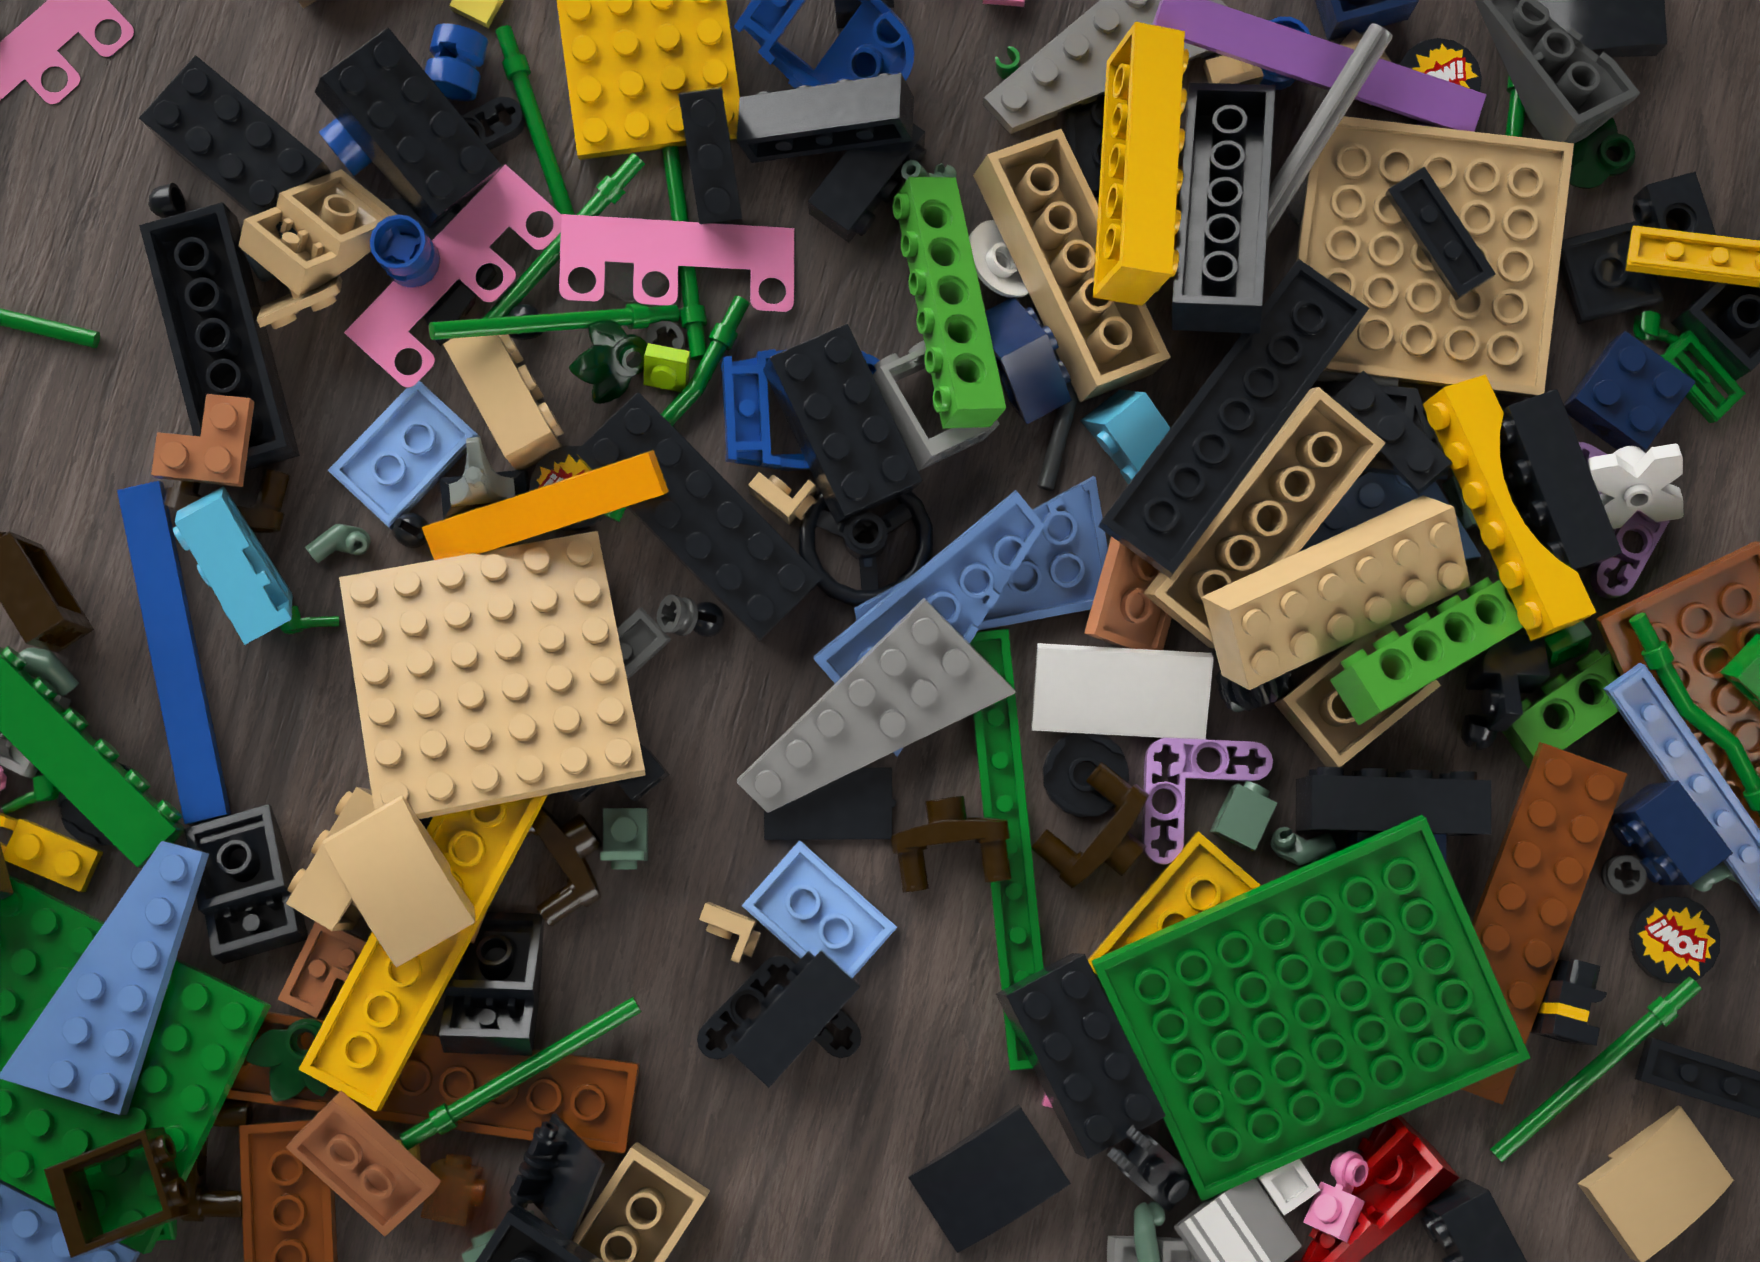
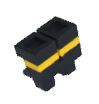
M1570 959L1569 961L1557 960L1552 981H1549L1530 1033L1569 1044L1597 1046L1600 1028L1587 1025L1591 1003L1600 1002L1607 995V992L1596 990L1601 966L1576 959Z

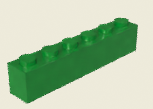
M7 646L5 649L0 647V732L137 868H143L161 841L174 843L185 832V828L178 822L182 815L168 801L162 799L158 802L147 791L151 785L139 772L133 768L127 772L116 761L120 756L118 751L103 738L96 741L85 730L89 726L85 718L71 707L65 710L54 699L58 692L40 676L34 680L23 669L28 663L17 651L10 646Z

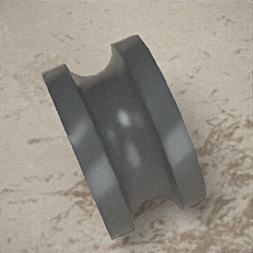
M660 321L649 328L646 334L647 344L658 345V335L666 332L668 337L671 334L677 337L672 341L674 348L685 350L686 342L682 330L675 323Z
M668 595L661 601L657 611V623L664 633L686 636L692 632L697 622V605L691 598Z
M1619 855L1611 857L1604 863L1601 870L1603 884L1609 891L1615 894L1629 895L1636 893L1646 883V870L1640 864V860L1634 856ZM1622 862L1624 863L1625 870L1633 872V880H1626L1628 884L1626 887H1623L1622 880L1615 879L1614 876L1615 870L1622 869L1619 865Z

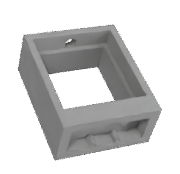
M924 340L914 345L908 351L909 354L901 358L898 357L897 353L883 358L875 364L876 372L873 374V378L918 471L983 441L1000 425L996 420L991 427L951 428L928 439L896 384V381L926 368Z

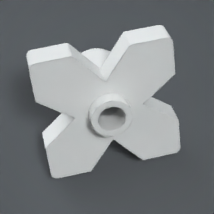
M1678 444L1651 447L1647 453L1639 447L1626 446L1618 449L1613 454L1588 459L1589 470L1597 490L1602 492L1600 498L1613 529L1621 528L1637 510L1655 522L1675 520L1683 517L1681 490L1679 487L1670 484L1683 474V457Z

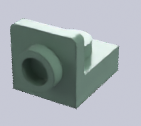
M603 808V852H600V861H611V870L637 869V861H648V808Z

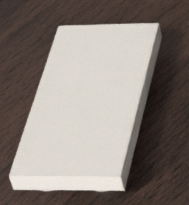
M1037 643L1032 731L1206 739L1214 657L1212 653Z

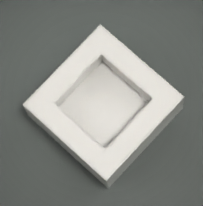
M1300 1159L1257 1177L1283 1215H1286L1321 1191Z

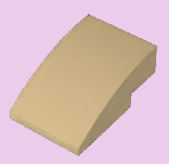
M340 169L279 193L276 207L244 219L238 246L294 293L301 296L335 278L371 251L370 238L376 225L386 217L398 214ZM279 222H282L280 232L283 234L282 238H280L276 228V225ZM293 228L298 234L296 235L288 231Z
M403 795L323 840V845L343 884L396 968L475 923L473 904L452 875L449 862Z
M1676 1106L1609 1154L1610 1160L1577 1184L1629 1258L1636 1262H1645L1693 1224L1715 1203L1734 1180L1683 1108Z

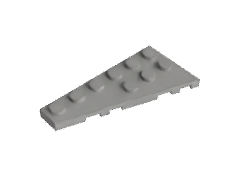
M1099 0L984 97L982 104L1010 134L1053 118L1057 116L1058 112L1079 104L1083 106L1097 100V97L1105 94L1107 60L1135 22L1153 25L1160 0ZM1209 0L1227 6L1222 0ZM1184 42V49L1189 51L1188 61L1197 57L1202 59L1215 54V52Z
M923 598L737 778V784L769 813L1017 692Z

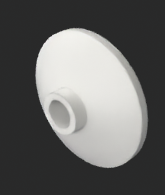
M989 220L979 224L969 236L977 276L988 288L997 294L1009 298L1027 296L1029 294L995 221Z

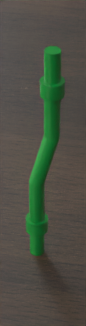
M737 295L734 297L721 323H716L708 337L711 342L689 384L661 413L672 426L703 394L724 352L731 350L738 337L736 330L750 305L746 299ZM627 507L605 513L604 515L613 521L620 522Z
M1646 613L1633 616L1629 619V622L1644 649L1641 655L1648 668L1656 671L1680 716L1724 749L1745 788L1742 794L1751 811H1757L1760 817V778L1739 738L1693 703L1672 664L1674 656L1666 641H1660Z

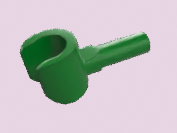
M1012 46L1007 47V54L1011 61H1013L1012 64H1002L999 58L995 56L997 73L1003 79L1008 78L1021 67L1020 54Z
M1644 311L1642 316H1635L1633 328L1635 338L1644 341L1659 340L1670 345L1679 340V336L1660 328V313ZM1686 347L1683 349L1685 352L1689 351Z
M292 606V619L279 627L284 633L290 635L299 633L304 629H310L311 627L340 626L339 616H309L302 618L299 607Z
M44 775L32 778L34 792L26 793L3 804L2 810L5 814H9L29 804L57 800L60 791Z

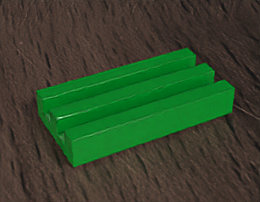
M1691 330L1683 332L1678 337L1679 340L1676 343H1672L1666 349L1667 351L1660 356L1683 373L1686 372L1696 381L1695 383L1700 389L1694 384L1687 393L1686 398L1709 423L1717 422L1746 393ZM1685 347L1729 395L1726 399L1710 382L1709 377L1684 353L1683 349Z

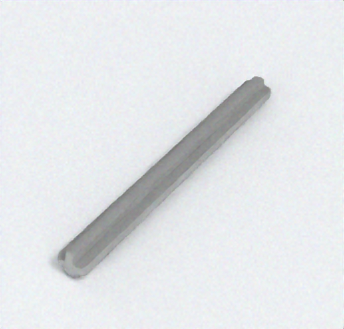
M1373 23L1368 27L1269 187L1266 240L1390 43L1392 34L1380 25Z

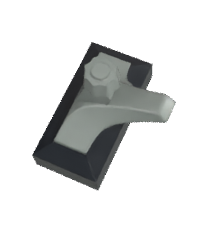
M467 438L466 466L463 476L440 478L443 519L528 492V472L525 469L495 472L486 457L481 438Z

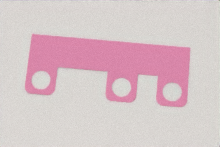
M47 0L0 42V100L25 79L48 104L59 103L79 85L80 75L57 50L79 32L101 56L109 57L133 37L134 29L132 25L108 0ZM106 19L118 22L122 30L120 39L111 45L101 44L95 37L96 26ZM50 67H60L67 73V85L59 92H49L42 86V74Z
M505 164L432 240L440 256L439 269L433 279L423 286L414 288L404 287L393 281L344 333L400 385L407 388L413 387L433 367L435 358L408 331L458 279L483 301L494 302L514 282L516 273L490 246L510 227L534 249H545L561 232V214ZM536 211L546 212L553 219V229L545 237H534L526 229L527 218ZM484 264H495L503 272V281L494 290H485L477 284L476 273ZM405 348L417 350L422 357L421 368L412 375L401 374L395 367L396 355Z
M561 214L559 292L566 300L593 302L600 300L604 295L605 261L634 263L633 296L640 304L666 306L674 304L678 297V266L751 270L750 302L756 310L787 312L794 305V228L717 223L699 224V222ZM584 267L594 273L596 284L590 292L581 294L570 288L568 276L575 268ZM649 272H661L668 278L669 290L664 296L655 298L644 292L642 280ZM775 278L784 284L786 295L781 302L769 304L762 300L759 295V286L765 279Z

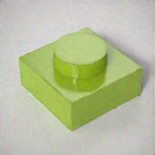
M648 343L644 354L643 385L681 392L689 382L690 351Z

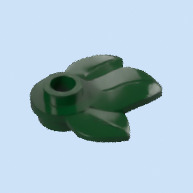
M1613 117L1588 137L1574 143L1570 185L1582 189L1595 188L1600 186L1608 176L1621 175L1633 165L1635 160L1634 145L1627 136L1618 134ZM1612 150L1616 152L1618 161H1611L1606 156V151Z
M600 321L588 326V333L593 346L580 354L569 366V370L580 380L593 384L592 401L597 404H604L619 398L625 393L632 376L644 370V354L648 344L637 335H627L622 327L615 322ZM636 351L634 357L626 362L628 354Z
M304 1018L292 1023L287 1030H268L250 1048L246 1058L249 1063L261 1067H271L269 1072L270 1091L273 1101L279 1102L292 1098L303 1091L306 1086L310 1091L319 1096H324L330 1087L298 1070L309 1050L301 1044V1036L305 1032H309L315 1039L322 1026L320 1021Z

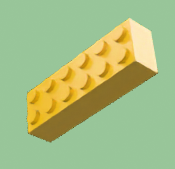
M1135 22L1107 60L1093 298L1143 306L1177 271L1179 253L1177 250H1174V239L1180 227L1181 211L1176 209V198L1183 181V171L1178 168V158L1185 141V131L1183 128H1180V117L1187 100V91L1182 88V77L1189 60V51L1184 49L1185 31Z

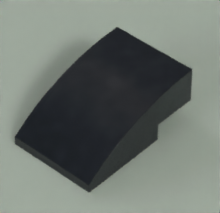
M1537 0L1549 9V18L1567 32L1574 28L1583 35L1580 42L1598 56L1603 52L1612 59L1614 57L1657 56L1667 45L1665 0Z
M267 804L184 829L188 848L209 853L196 899L198 910L205 915L211 953L214 958L226 964L307 940L308 934L304 915L286 904L292 894L288 892V887L294 875L272 806Z
M486 912L475 942L469 943L444 990L446 997L439 1032L444 1053L532 1056L543 952L544 918L541 914Z
M1019 1104L983 1129L979 1128L908 1176L957 1253L1013 1222L1071 1184Z

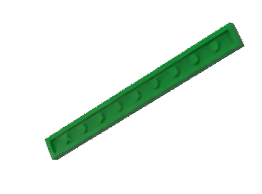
M1009 629L977 632L970 644L1015 689ZM1015 694L973 713L983 817L1008 820L1010 839H1006L1012 879L990 882L1001 991L1044 968ZM1003 1010L1009 1070L1032 1069L1033 1067Z

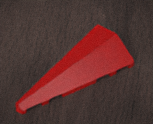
M1401 1115L1376 1125L1369 1139L1363 1137L1357 1148L1361 1152L1360 1155L1363 1157V1160L1368 1164L1369 1170L1365 1182L1359 1187H1354L1352 1195L1365 1201L1348 1243L1313 1228L1309 1234L1312 1241L1301 1261L1295 1260L1294 1262H1359L1460 1177L1434 1146Z

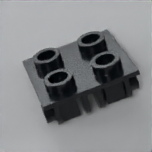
M552 1114L549 1122H542L541 1127H536L533 1132V1139L523 1157L525 1162H522L519 1166V1172L522 1175H517L515 1183L509 1191L512 1197L510 1202L513 1206L518 1204L524 1209L527 1208L528 1204L534 1203L563 1235L573 1241L605 1163L557 1114Z

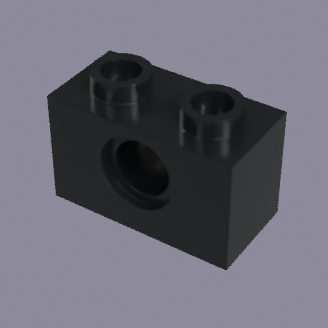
M1696 172L1647 184L1633 197V216L1635 221L1640 220L1642 227L1670 230L1666 224V218H1670L1676 221L1680 231L1716 235Z

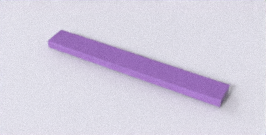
M1160 0L1153 22L1155 26L1185 31V43L1328 91L1354 52V49L1209 0ZM1380 58L1355 97V100L1439 128L1475 132L1486 94Z

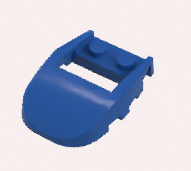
M751 0L734 25V28L739 33L745 29L761 46L758 51L759 54L770 65L774 64L789 79L788 84L795 89L803 85L817 86L836 83L843 79L858 80L871 78L883 73H902L906 81L914 63V43L908 27L882 0H859L862 4L815 69L778 42L806 0Z
M776 349L758 351L755 358L732 362V356L723 357L721 371L723 379L726 462L782 471L810 469L803 454H771L768 381L763 369L769 357L785 350L776 351ZM861 351L873 375L876 372L874 366L880 360L873 355Z

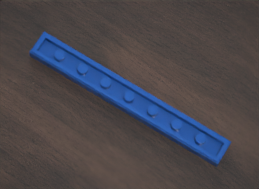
M154 481L117 490L184 824L191 825L231 815L169 507L163 504L166 495L164 483Z

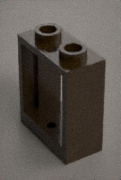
M0 532V602L24 642L58 653L92 632L94 628L44 547L13 532Z
M164 1127L139 1131L44 1169L71 1258L93 1253L191 1214L188 1206L190 1192L186 1182L178 1175L174 1162L176 1148L172 1138L165 1133ZM143 1147L163 1211L103 1233L84 1170Z

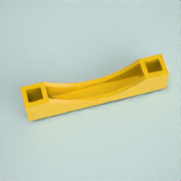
M1486 374L1443 387L1422 404L1426 411L1428 423L1434 429L1444 454L1452 462L1450 467L1460 485L1463 499L1476 520L1482 541L1492 555L1499 571V578L1508 590L1517 610L1518 620L1525 628L1530 641L1571 627L1595 614V608L1578 572L1558 560L1538 541L1526 526L1512 502L1504 480L1500 459V430L1504 412Z

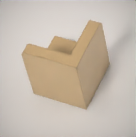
M1224 55L1205 60L1203 65L1208 83L1260 84L1264 76L1260 67Z

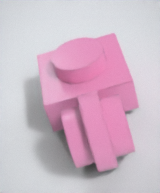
M1353 1151L1340 1152L1333 1158L1330 1172L1337 1182L1336 1186L1333 1187L1320 1182L1318 1187L1321 1191L1315 1194L1303 1223L1348 1243L1365 1201L1352 1195L1354 1187L1361 1186L1368 1176V1164L1360 1154Z

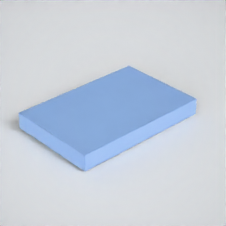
M418 381L413 387L406 388L328 471L392 530L395 521L401 515L409 513L440 478L467 452L466 439L480 436L422 382Z
M800 840L742 904L744 909L800 959L808 951L816 956L823 950L852 978L897 928Z

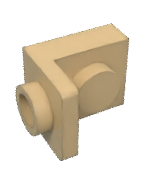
M758 472L748 484L750 494L789 525L796 517L803 520L807 510L817 502L813 497L816 493V485L810 480L803 485L793 499L789 496L792 490L775 475H771L767 479Z
M711 902L705 903L699 920L708 923L707 932L728 940L731 939L733 933L740 935L731 961L740 963L744 955L752 958L761 935L760 932L754 930L757 920Z

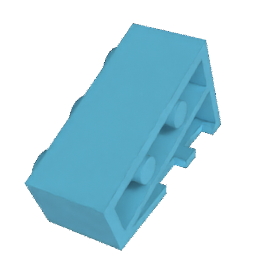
M1121 389L1080 420L1119 467L1123 478L1128 484L1171 429L1146 392Z
M224 486L177 511L175 518L176 527L173 528L175 537L184 550H191L198 563L197 569L201 577L209 587H212L225 614L232 622L244 645L292 619V592Z

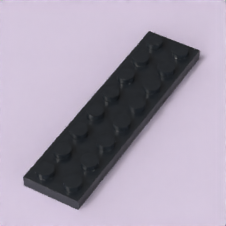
M1298 259L1262 306L1260 334H1241L1101 520L1098 527L1164 575L1171 578L1362 320L1369 307Z

